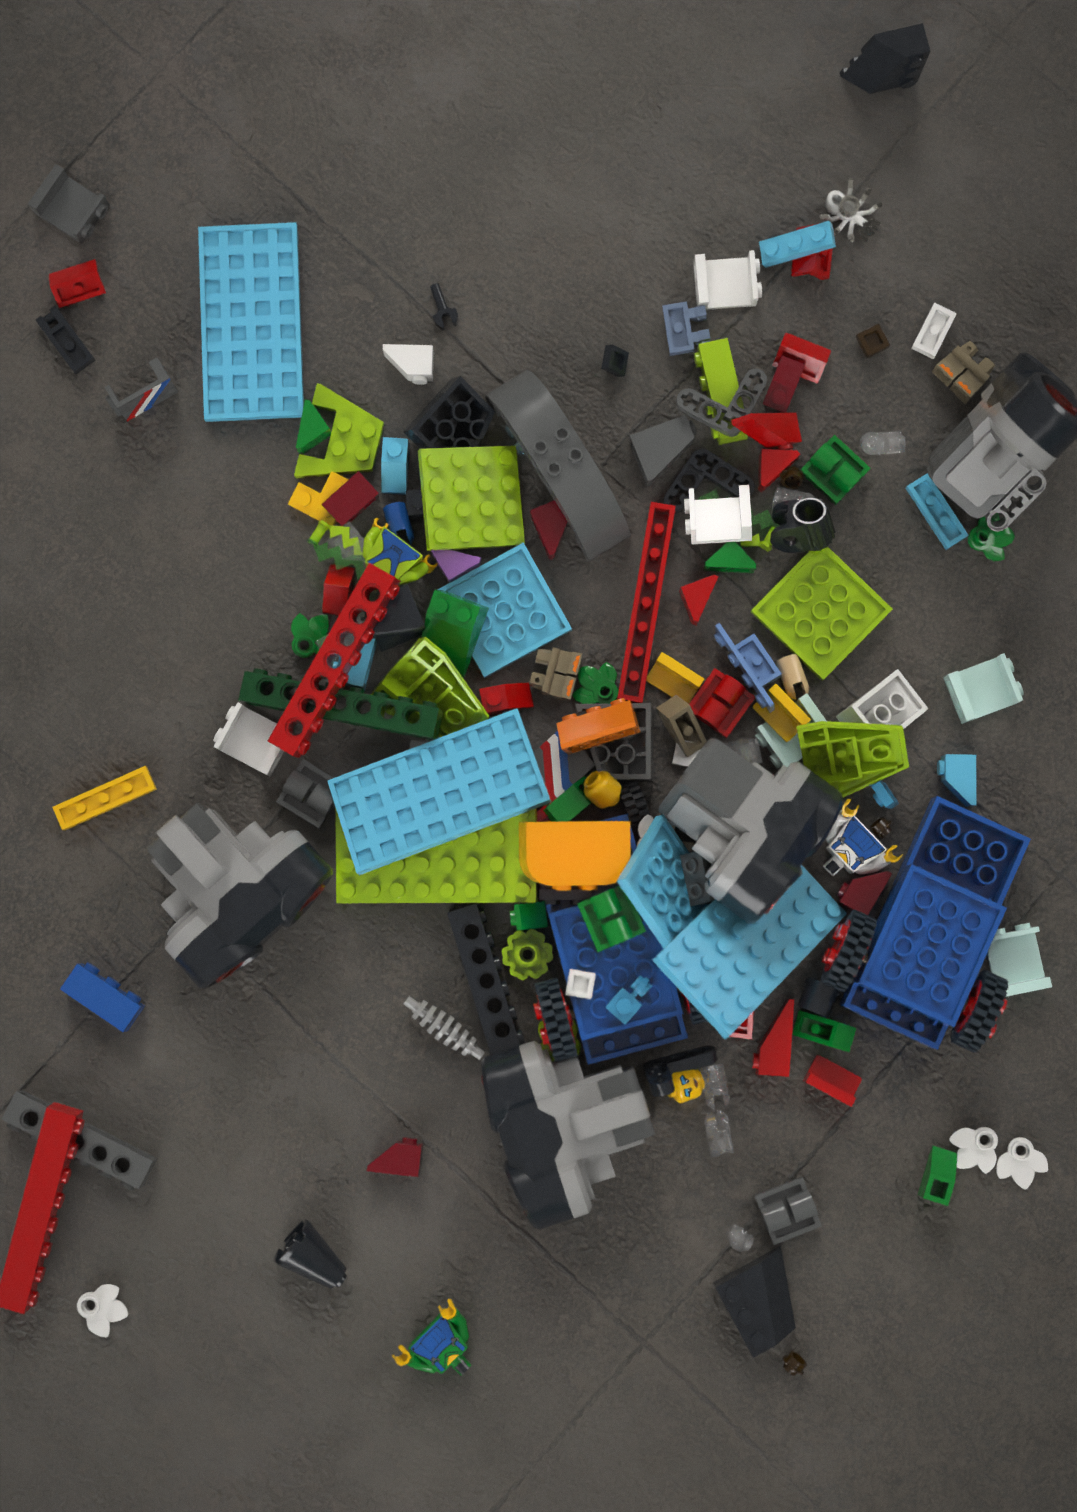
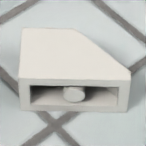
M383 344L384 356L408 381H413L414 384L419 385L427 384V381H433V345Z

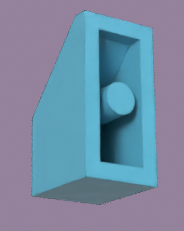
M383 437L381 459L382 493L406 495L410 453L408 439Z
M372 638L368 644L365 643L363 646L361 659L356 666L351 667L348 673L349 679L345 686L365 690L377 645L375 638ZM340 656L338 662L334 661L332 666L333 669L340 666Z
M945 754L941 756V760L937 762V775L941 776V782L966 807L976 806V755Z

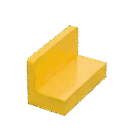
M661 652L646 679V682L668 696L674 697L678 695L688 704L704 681L703 677Z
M775 684L767 692L774 703V711L770 713L766 707L762 709L758 702L753 705V709L785 742H788L797 734L796 726L807 724L811 719Z

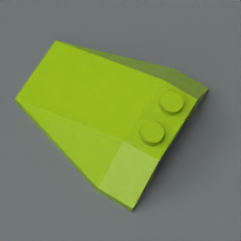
M427 637L419 638L392 666L370 694L373 695L374 691L389 694L388 698L398 700V696L413 699V703L421 705L423 701L437 703V708L444 712L439 738L489 718V714L446 653ZM389 707L385 712L394 716L395 708ZM419 712L410 714V724H414L419 720Z
M820 721L796 726L804 766L839 790L843 798L909 768L902 725Z

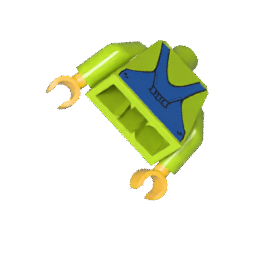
M374 519L373 525L365 536L362 556L366 560V567L369 563L373 564L401 581L399 585L411 583L420 579L425 574L433 572L438 563L435 565L429 564L428 559L431 557L430 555H426L423 559L422 554L387 529L388 523L381 527L377 524L379 519Z

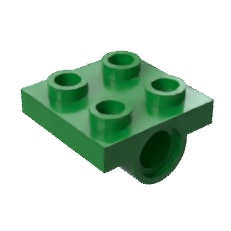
M834 434L828 442L824 443L800 471L804 473V477L836 506L871 468Z
M620 886L577 904L597 952L646 932L638 911Z

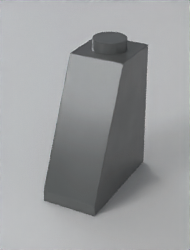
M686 414L630 435L629 444L646 487L651 486L693 444L694 435L697 432L693 421H688Z

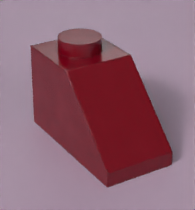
M782 355L763 404L786 413L805 364Z
M553 500L530 510V517L549 560L555 558L567 528V520Z
M886 871L849 880L848 883L843 882L836 894L839 896L837 903L850 911L855 909L868 915L892 873Z
M402 1137V1141H397L369 1163L367 1171L418 1177L420 1174L423 1144L417 1143L418 1139Z

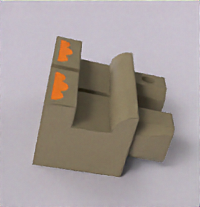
M971 341L961 347L958 345L932 371L947 387L955 381L950 390L964 404L986 383L995 367V364L989 358L985 357L979 364L972 359L978 352V349Z
M554 647L552 651L538 649L535 663L548 666L546 675L532 672L529 686L542 690L541 694L570 703L583 654L567 652Z

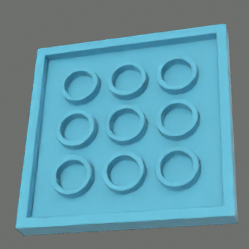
M524 542L438 589L489 608L472 654L484 679L572 631L569 622Z
M664 814L654 818L617 880L621 889L628 896L663 949L709 905L690 906L680 858L681 855L688 854L689 851Z

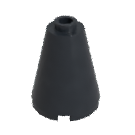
M305 1219V1222L301 1221L285 1238L284 1250L282 1251L279 1248L275 1254L274 1262L277 1265L330 1289L334 1286L340 1287L347 1277L345 1265L307 1219Z

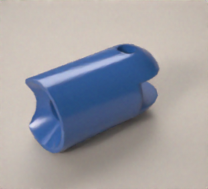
M404 502L388 504L383 508L388 529L395 535L400 530H406L411 545L414 540V534L406 504Z

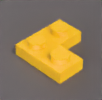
M331 471L321 493L298 482L288 505L319 521L323 520L328 525L334 526L336 523L335 519L321 504L349 479Z

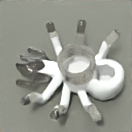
M849 178L846 196L842 192L834 190L828 194L825 200L827 211L836 216L830 217L828 214H820L819 218L826 219L827 221L830 220V222L842 220L841 224L835 228L834 235L840 233L846 223L850 221L848 230L850 242H854V224H858L859 238L867 242L868 238L865 236H873L875 232L871 229L877 231V226H880L881 223L873 218H863L862 215L872 214L876 209L882 207L883 203L879 202L868 210L858 211L872 189L868 188L861 199L858 200L852 195L853 179Z

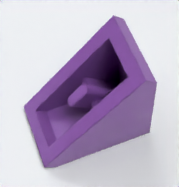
M453 550L431 551L432 556L449 583L481 566V557Z

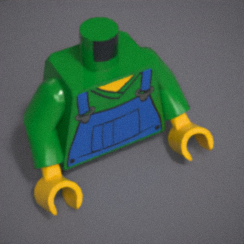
M451 1299L447 1300L448 1308L443 1309L440 1305L438 1306L440 1314L409 1344L408 1350L410 1352L403 1345L398 1346L402 1354L400 1356L392 1355V1358L398 1365H407L416 1370L429 1373L439 1372L441 1374L452 1366L460 1376L470 1368L472 1364L462 1355L468 1348L467 1341L470 1337L467 1321L455 1308Z

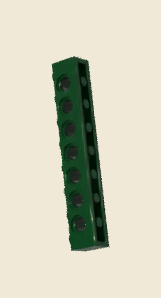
M254 668L253 672L244 671L238 700L248 705L285 711L290 702L288 698L289 692L294 688H298L301 681L292 680L291 675L277 673V677L270 676L268 671ZM326 682L325 686L319 685L320 691L325 690L329 682ZM273 684V692L270 695H265L266 686ZM350 687L349 691L339 688L335 695L337 699L333 708L330 711L327 710L322 718L435 740L439 736L444 712L437 708V703L423 701L421 705L413 703V699L398 696V700L388 698L389 694L374 691L373 695L364 694L365 690ZM340 698H346L347 701L343 709H337L336 703ZM312 700L306 705L308 713L313 712L316 708ZM370 702V711L366 714H361L360 708L362 704ZM394 707L395 715L390 719H386L384 715L386 709ZM419 712V720L414 724H410V714Z

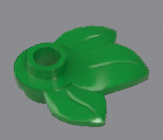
M995 513L992 515L991 520L999 521V514ZM985 516L979 519L977 527L969 532L968 544L972 549L982 551L987 559L1001 561L1005 559L1003 547L1013 542L1015 534L1009 527L999 532L991 530L987 525Z
M299 613L293 619L291 624V631L294 636L292 650L297 656L307 658L314 653H318L328 636L329 620L327 615H317L307 620L304 615ZM303 640L308 642L306 650H302L299 646Z
M605 662L599 670L591 666L579 668L578 678L582 686L572 694L577 702L581 704H610V702L617 700L618 688L615 684L617 672L611 664ZM604 689L610 690L607 696L602 695Z

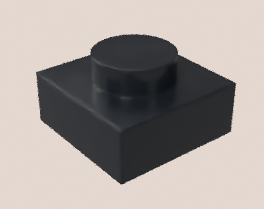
M613 344L605 345L601 369L617 377L625 376L629 352Z

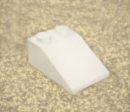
M897 669L838 714L836 718L839 722L902 725L904 729L928 710V707Z

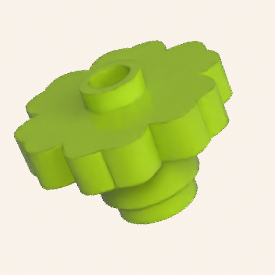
M530 929L525 934L523 931L517 930L507 938L509 946L502 949V962L506 966H511L510 974L512 976L518 977L520 980L527 979L529 975L533 979H538L541 974H545L548 971L546 963L553 960L552 945L544 943L545 936L543 933ZM524 950L532 951L531 959L526 960L523 958Z

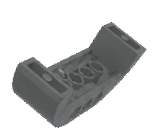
M526 370L485 395L497 417L502 416L575 532L576 542L588 562L631 537L625 517L599 468L557 402L531 371Z

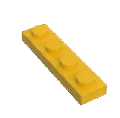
M143 766L52 808L61 829L65 831L155 791L157 788L148 767Z

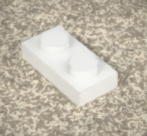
M934 303L911 349L934 359L957 313Z

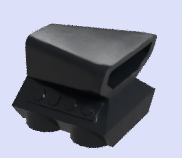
M407 583L402 584L397 596L393 600L390 599L387 604V613L381 622L378 621L373 629L375 631L374 637L381 652L392 649L411 639H417L425 630L424 622Z

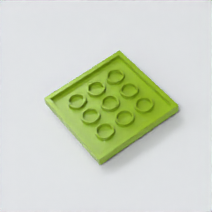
M516 446L429 448L418 450L427 551L513 547L523 542L525 544Z
M827 546V548L821 551H809L750 612L793 654H797L799 659L823 681L893 609Z

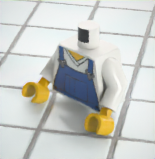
M847 799L826 837L828 843L826 849L832 857L823 867L832 876H835L843 867L850 874L855 872L859 875L878 872L891 862L899 861L903 854L899 857L892 854V850L898 846L892 845L887 850L855 816L859 805H857L856 809L851 810L847 807L851 799Z

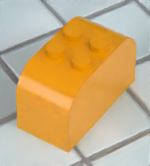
M630 821L519 822V863L523 873L532 881L552 886V889L557 891L572 890V885H577V889L598 890L597 885L616 883L631 858Z

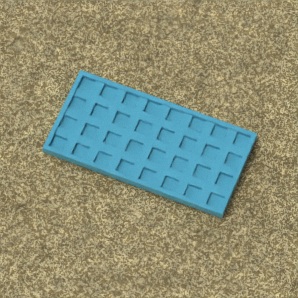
M297 222L198 227L205 422L301 418L304 407Z
M517 708L328 780V785L358 875L551 803Z
M802 865L800 867L803 874L756 923L748 924L714 899L652 960L724 1039L729 1037L847 914Z

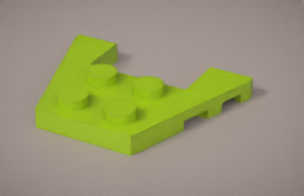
M317 383L312 404L315 408L336 412L325 459L299 454L294 473L295 478L326 476L331 471L337 474H352L358 471L360 473L373 472L384 422Z

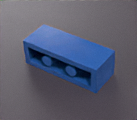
M91 963L77 964L60 990L120 1031H129L145 1005L140 1003L142 998L132 991L126 993L119 988L121 984L109 976L105 979L99 975L100 970Z

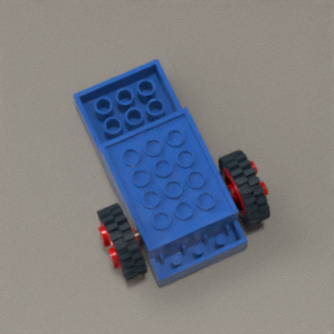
M939 796L931 798L878 919L876 920L854 909L844 924H838L832 937L835 939L831 949L827 948L822 958L825 967L822 972L821 982L841 992L845 991L839 1004L840 1006L919 1043L938 1050L948 1026L953 1027L950 1037L951 1042L976 1053L986 1042V1037L992 1038L997 1028L995 1021L1004 1012L1008 1002L1005 999L1008 989L1007 979L985 969L979 973V970L1007 909L1002 906V903L1031 839Z
M628 814L602 821H629ZM630 825V854L632 856L637 847ZM618 882L609 885H597L598 890H592V897L620 885ZM540 884L541 888H552V886ZM560 900L559 905L545 904L566 984L570 969L596 973L592 999L570 996L573 1010L566 1006L557 978L534 983L538 1003H534L533 1006L537 1020L542 1018L544 1028L540 1029L544 1045L549 1044L555 1062L578 1056L571 1027L574 1026L573 1020L577 1022L588 1065L688 1038L682 1018L683 1011L678 992L683 997L693 1025L708 1021L652 961L663 950V947L640 914L639 916L646 932L597 952L578 905H571V900ZM640 975L643 978L647 977L652 987L643 997L640 995L635 997L642 1006L626 1024L622 1023L605 1008L606 1005L622 987L631 994L633 989L630 986Z

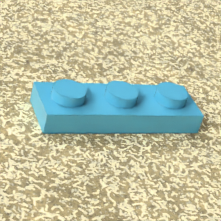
M830 220L759 242L762 265L765 268L836 247L833 225Z
M928 473L906 486L905 489L945 550L969 536Z

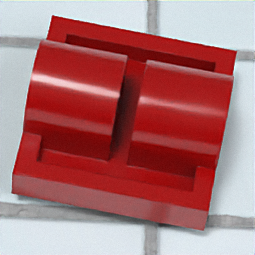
M714 668L689 705L696 718L727 738L751 705L755 696L747 691L739 681L729 675H724Z

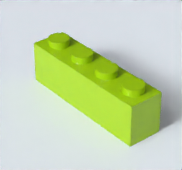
M728 338L698 344L697 353H694L696 368L700 367L702 376L699 377L701 390L706 391L708 398L728 408L739 388ZM739 397L736 401L737 405L744 409L742 397ZM711 406L705 407L707 415H712V419L715 418L717 415L715 408ZM721 412L717 424L720 425L721 420H723L728 423L727 428L732 430V428L734 427L732 425V422L724 420L723 417L725 414ZM711 428L713 439L717 438L718 445L746 440L749 437L742 431L734 437H729Z

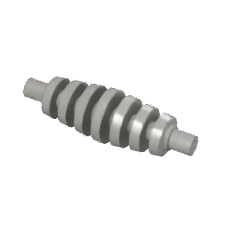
M410 996L405 1000L403 1004L412 1010L413 1014L411 1017L416 1020L420 1016L422 1019L419 1024L422 1027L427 1022L430 1024L426 1030L429 1034L435 1028L438 1029L434 1036L437 1041L443 1035H446L442 1044L447 1046L451 1041H454L455 1043L451 1049L457 1051L459 1047H462L463 1049L460 1054L466 1056L468 1053L478 1060L482 1058L485 1052L476 1046L475 1042L477 1039L472 1036L468 1040L469 1031L466 1029L460 1034L458 1031L462 1025L459 1022L453 1028L450 1026L455 1019L450 1015L444 1022L442 1018L446 1012L441 1010L436 1016L433 1013L437 1007L432 1005L428 1010L425 1008L428 1004L425 1000L417 1002Z

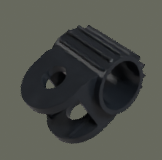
M814 497L801 500H787L776 504L772 510V519L779 527L774 528L771 532L770 542L777 550L788 553L804 552L807 550L821 551L827 548L829 544H832L836 531L826 502L823 503L821 499ZM787 536H793L795 537V540L787 541L784 538Z

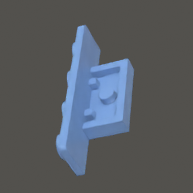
M718 623L715 625L716 634H714L720 647L725 646L730 653L727 655L728 659L735 668L739 666L743 672L741 677L748 688L753 687L757 693L755 698L762 709L766 707L771 713L774 711V703L764 687L782 677L781 672L755 634L734 645L721 624Z

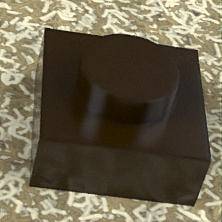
M880 324L872 326L856 335V339L866 358L890 346Z

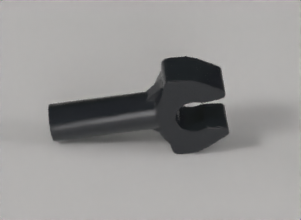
M439 283L431 285L430 288L438 308L437 313L433 315L435 325L444 331L442 319L445 316H449L453 325L457 326L458 313L456 308L447 307Z

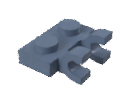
M687 302L662 306L670 356L694 352L695 344L710 342L709 329L692 332L690 321L699 322L707 320L705 305L689 309Z

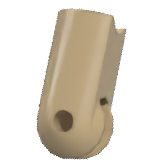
M797 654L785 656L775 662L782 674L781 680L786 693L791 699L796 700L793 685L796 683L800 684L803 695L809 693V685Z

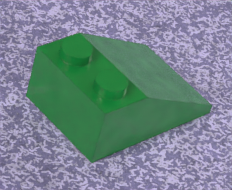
M434 590L426 613L425 630L423 631L422 638L427 637L444 651L464 679L489 608L444 590Z

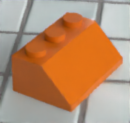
M625 698L617 699L610 702L611 706L603 709L600 706H595L587 709V714L580 716L569 714L562 717V721L556 723L562 750L570 755L641 733L632 702L630 700L625 701Z

